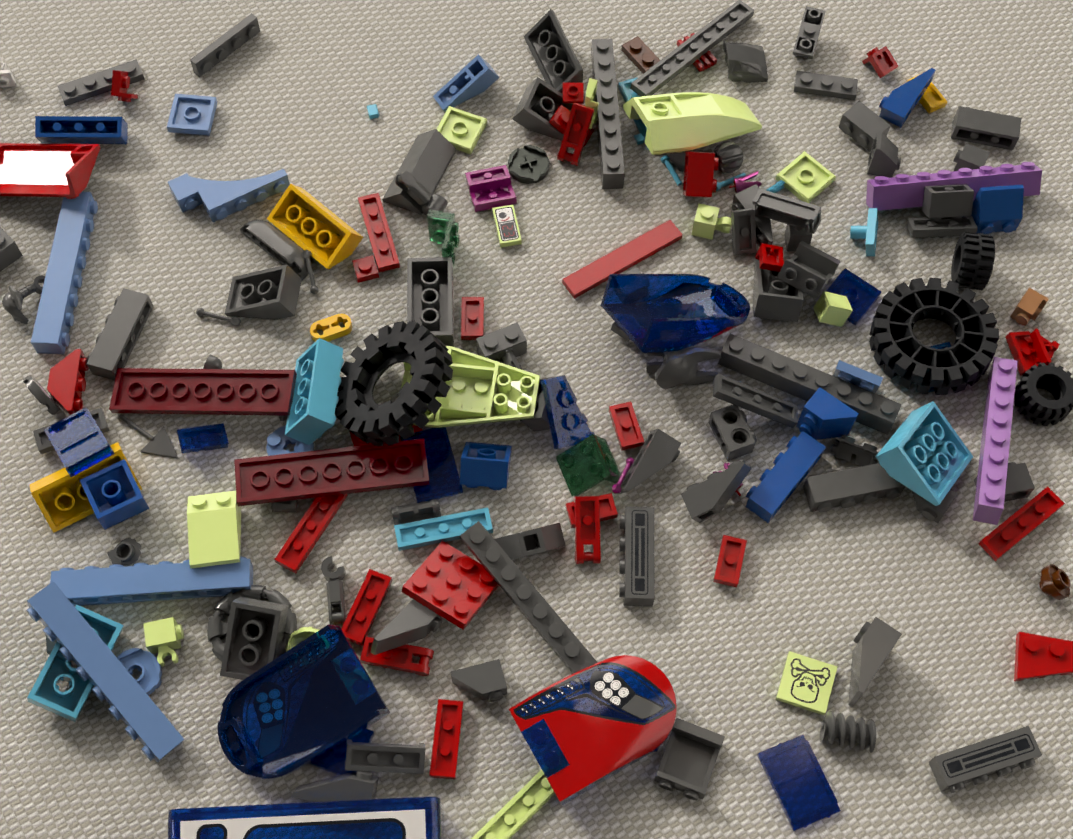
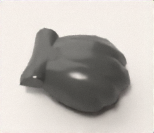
M131 538L122 540L113 550L107 552L112 565L119 564L125 566L135 563L141 555V544Z

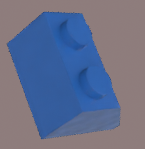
M1023 185L981 187L973 201L971 214L978 228L977 233L990 234L992 232L1009 233L1016 231L1023 217Z
M819 387L803 407L796 427L800 432L804 431L815 440L841 438L842 435L848 436L859 413Z
M466 442L461 456L459 484L465 485L468 488L484 486L492 490L507 489L512 446Z
M125 459L80 480L92 509L104 530L149 509Z

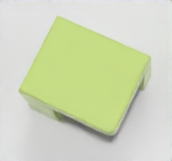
M826 291L822 293L813 307L819 322L839 327L844 325L853 311L846 296Z

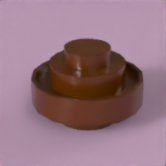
M1054 564L1044 567L1041 570V581L1039 582L1043 593L1057 600L1069 597L1071 583L1065 571L1059 569Z

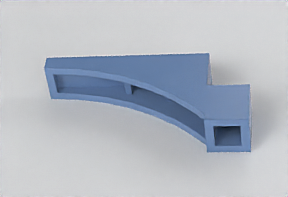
M284 169L268 175L236 181L206 180L191 177L187 173L168 181L171 193L182 213L203 204L212 222L222 220L228 215L244 210L257 202L264 201L276 193H281L290 185L288 175Z

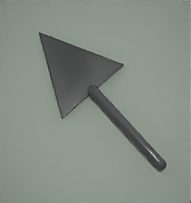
M119 415L121 420L150 440L140 451L141 453L178 458L164 426L153 437L124 415Z

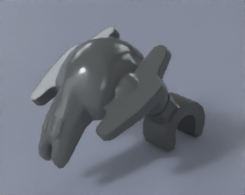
M37 276L32 284L20 291L15 290L12 285L9 286L10 292L5 294L2 304L3 308L13 316L14 321L17 320L23 324H28L29 320L20 311L22 310L23 299L34 292L42 294L43 287L38 283L44 284L45 276Z

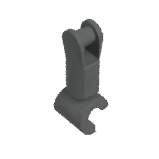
M405 171L402 174H397L395 176L396 185L407 192L419 205L424 204L422 211L425 215L430 211L434 215V219L438 221L448 205L447 200L440 195H431L410 172Z
M332 556L327 557L321 564L324 578L328 581L326 586L330 626L336 622H343L344 624L346 620L344 587L341 581L345 577L346 570L342 566L338 567L337 571L330 572L334 568ZM341 607V612L333 613L332 608Z

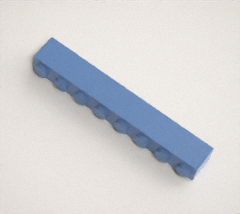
M81 192L74 199L63 197L31 338V344L37 353L64 354L66 346L70 343L69 330L70 326L74 324L73 311L74 307L78 305L77 292L78 288L82 286L81 273L82 269L86 267L85 255L86 250L90 248L89 236L90 232L94 230L93 217L98 211L97 201L94 200L91 192Z
M240 556V562L192 569L190 568L189 560H185L183 563L162 561L156 565L136 563L134 566L126 567L119 564L110 565L109 568L87 566L79 570L61 568L60 571H51L50 583L54 581L74 606L76 604L85 606L221 597L229 592L235 593L242 590L241 588L251 589V585H253V565L250 558L247 559Z
M54 581L27 600L29 608L26 611L35 622L38 620L42 622L46 627L43 629L45 635L50 641L56 640L62 648L59 651L68 662L72 659L76 663L78 668L75 670L84 681L90 680L95 686L92 689L93 693L100 701L105 699L111 707L108 710L117 721L120 719L124 721L128 726L125 728V731L132 740L135 741L138 738L144 746L141 748L142 752L150 761L155 759L158 763L183 742L184 738Z

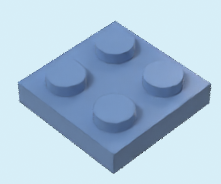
M175 94L167 124L168 132L210 136L218 103L216 97Z
M840 360L833 376L873 393L877 392L883 380V377Z

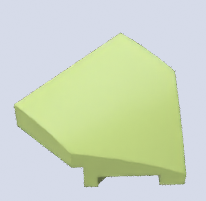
M591 78L588 81L585 106L595 109L590 129L597 122L599 103L595 102L598 80Z

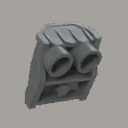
M723 42V50L726 54L725 61L728 67V79L734 82L742 80L746 83L768 81L767 65L762 46Z

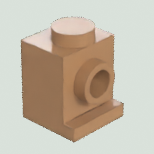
M1029 287L1010 317L1016 320L1017 323L1026 326L1030 319L1036 320L1049 298Z

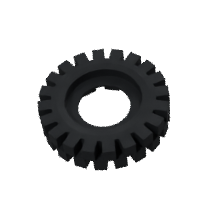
M404 321L395 322L393 329L389 325L378 329V338L370 334L363 340L366 349L363 351L357 346L350 354L356 359L355 362L345 361L340 370L346 377H341V384L338 388L339 392H337L339 401L336 406L337 408H335L336 418L340 420V423L367 444L383 446L385 442L387 445H393L399 442V435L405 440L415 434L413 424L422 429L430 421L425 415L427 410L436 414L442 405L435 398L446 397L450 386L445 382L452 380L453 369L449 365L453 362L451 355L447 352L448 348L423 325L420 326L418 323L411 321L408 324ZM396 363H409L411 365L410 374L413 376L410 383L406 382L398 392L399 397L395 401L389 400L378 405L374 400L373 391L381 375Z

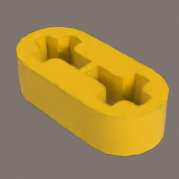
M341 313L314 322L310 327L312 340L316 342L321 338L329 342L348 335L352 330L351 319L348 315ZM343 322L345 327L341 328L338 323ZM320 329H321L324 334H323V335H319V333L317 332V330H320Z

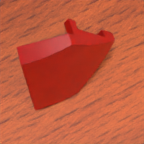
M1038 329L1032 332H1009L1005 336L1014 360L1018 361L1017 368L1020 376L1024 375L1033 365L1038 366L1039 363H1045L1048 366L1052 361L1051 358L1060 345L1056 341L1051 343L1042 337Z

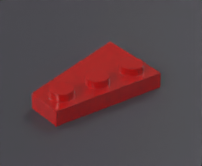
M1018 632L1016 634L1014 681H1022L1028 678H1045L1046 676L1073 674V641L1025 632Z

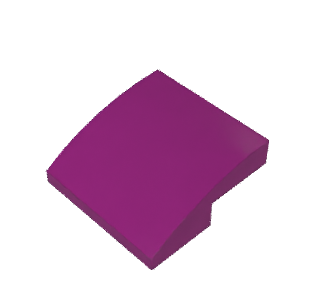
M506 165L465 173L475 212L517 204L516 195L511 184V177Z

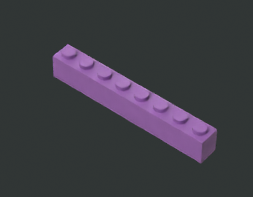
M1022 162L1021 165L1002 164L1000 167L994 168L991 166H981L979 169L973 170L970 168H960L959 171L953 172L949 170H939L938 173L932 174L918 172L917 175L912 176L907 174H898L896 177L891 178L877 176L875 179L867 180L866 205L869 208H878V211L922 207L924 187L937 185L967 184L974 190L973 201L981 187L1023 185L1024 196L1040 195L1042 170L1033 162Z
M994 357L988 374L973 521L998 525L1004 509L1018 362L1016 360Z

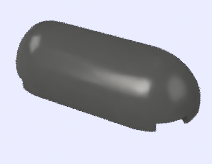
M252 220L240 228L242 234L282 265L287 264L302 280L309 274L306 259L302 254L304 250L274 225L265 220Z

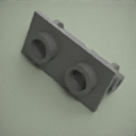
M842 435L841 438H835V441L839 442L838 446L833 444L830 453L834 454V457L850 462L852 454H855L857 456L854 464L859 466L878 463V460L874 459L875 455L879 453L877 452V447L867 443L860 446L854 443L855 439Z
M438 499L391 507L394 525L441 517Z

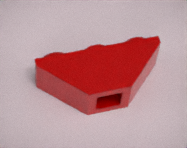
M81 349L74 350L50 369L47 390L53 400L70 418L78 416L79 412L83 410V400L81 397L82 392L86 390L85 371H88L89 367L87 366V358Z

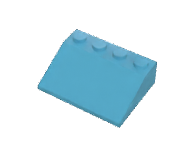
M934 401L909 414L876 455V458L890 477L937 506L940 505L967 467L973 455Z

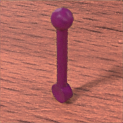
M631 457L627 458L626 466L617 484L612 486L614 494L621 492V485L634 462V459Z

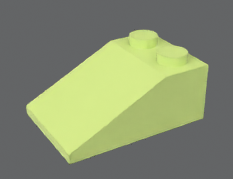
M236 491L189 496L187 503V527L190 568L240 562L241 508L237 505Z

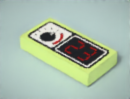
M514 205L492 208L500 248L522 244Z

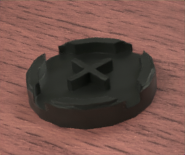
M526 145L524 148L515 149L509 155V173L513 179L520 183H537L543 180L549 172L550 161L547 154L537 146Z

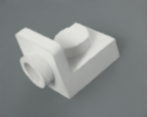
M0 56V87L16 86L12 72L8 70L6 62H3Z

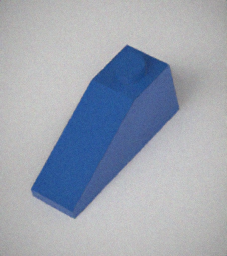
M931 68L892 90L888 97L885 96L879 105V108H881L879 116L901 128L932 82L936 70Z

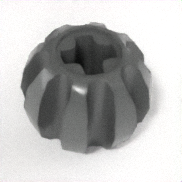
M730 141L722 142L716 146L713 152L715 157L718 158V171L733 173L742 165L744 159L743 152L737 143Z

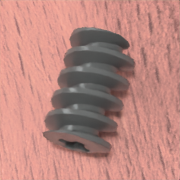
M828 711L821 724L820 742L822 743L825 736H828L829 744L832 745L835 738H838L839 746L842 747L845 741L848 740L850 749H853L855 743L858 742L860 751H863L867 744L869 745L870 753H872L876 744V725L872 719H869L865 724V720L862 717H859L855 722V718L852 715H848L845 720L842 713H838L835 717L833 711Z

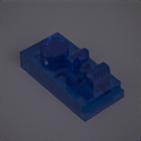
M224 423L177 430L181 453L228 448L229 445Z

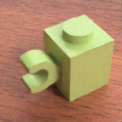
M698 203L691 235L713 240L715 230L730 233L731 217L718 218L720 208Z
M174 617L143 623L146 648L152 654L158 653L157 660L161 667L165 666L164 658L168 655L172 656L174 664L178 663V655L174 649L181 648V639H184L182 625H178Z

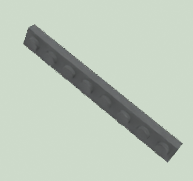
M738 0L633 81L630 89L640 97L653 95L754 15V9Z
M479 521L460 535L462 542L572 674L598 663ZM601 666L577 676L581 680H586L582 681L585 689L590 686L591 675L595 670L604 671V669H600L602 668Z

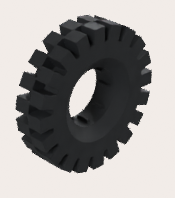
M922 278L912 279L909 287L905 282L895 286L894 292L889 291L883 297L882 302L879 303L869 334L871 338L869 342L871 351H875V361L878 366L886 364L884 373L890 379L900 375L899 385L909 389L912 383H916V392L928 395L930 387H934L935 395H947L950 387L954 393L965 390L967 384L973 386L980 380L981 375H984L998 347L999 329L995 328L997 320L994 313L986 314L989 308L987 303L983 299L973 302L976 293L969 288H966L961 294L958 293L959 283L949 280L946 288H942L941 278H929L927 286H925ZM924 319H937L946 323L956 334L957 338L954 345L945 349L925 346L917 340L912 332L915 322Z

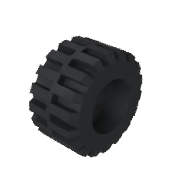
M964 232L959 237L952 260L951 279L953 282L959 283L960 288L982 291L988 284L995 260L993 236Z
M1039 363L1038 366L1033 365L1024 373L1015 387L1014 398L1016 399L1014 405L1019 406L1017 411L1020 414L1023 413L1027 421L1031 419L1033 424L1038 425L1042 423L1043 426H1048L1050 423L1056 425L1059 421L1062 422L1073 409V378L1070 377L1072 374L1069 371L1065 372L1063 370L1064 367L1060 365L1055 367L1054 363H1049L1048 366L1045 363ZM1037 388L1049 391L1055 400H1048L1042 397Z

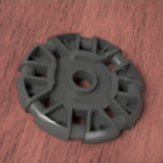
M251 585L249 590L241 588L242 590L235 593L229 592L216 604L214 607L215 613L213 617H209L208 642H211L213 645L212 651L214 655L222 662L225 643H222L221 639L226 637L228 624L221 621L224 615H230L232 601L239 597L256 600L264 598L269 600V602L288 605L285 630L276 663L286 655L285 648L290 635L297 631L296 614L292 613V605L289 600L277 590L273 589L271 591L262 585Z

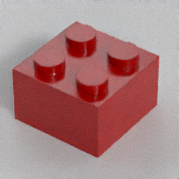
M686 151L683 195L712 197V193H716L717 180L713 179L714 171L718 170V158L715 157V153Z

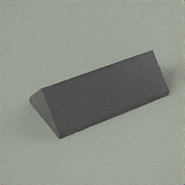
M550 9L528 31L524 38L545 82L562 93L563 82L583 83V69L554 11Z
M437 129L419 134L397 174H402L405 171L410 172L433 195L456 152V148ZM394 177L382 199L383 202L422 215L424 204L419 205L407 192L397 186Z

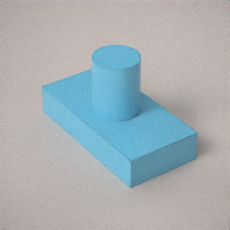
M869 208L867 226H851L850 229L851 239H866V256L875 257L878 208Z

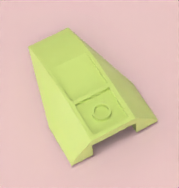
M702 92L670 93L633 97L623 104V109L629 119L637 120L641 118L647 128L645 144L652 155L694 150L762 128V125L746 103L719 94Z
M446 346L453 362L449 365L453 369L452 380L445 382L450 386L447 396L435 398L442 404L437 413L433 414L428 410L425 413L430 420L425 425L426 427L441 428L534 418L540 381L539 375L452 346ZM403 362L405 371L401 388L406 382L410 383L413 377L410 374L411 365Z

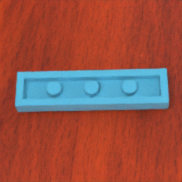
M487 507L394 525L398 550L441 543V541L458 540L462 533L478 521L489 533H493L489 509Z

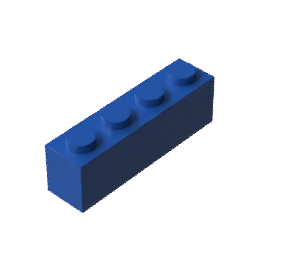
M35 116V137L42 144H127L128 124L123 117Z
M804 431L798 437L793 436L786 446L789 449L784 454L782 452L778 454L773 462L775 466L771 471L766 469L759 479L762 482L758 487L752 486L746 495L748 501L745 507L767 523L772 520L820 460L826 447Z

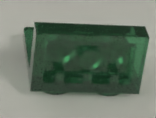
M429 209L427 215L429 239L438 244H443L442 257H452L454 266L455 253L453 251L454 247L458 248L460 235H457L459 223L455 221V213Z
M594 434L556 456L558 465L573 497L582 494L604 480L616 484L621 476L606 439Z

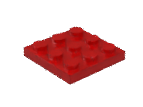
M441 541L403 585L401 592L464 630L499 585L481 563L446 542Z

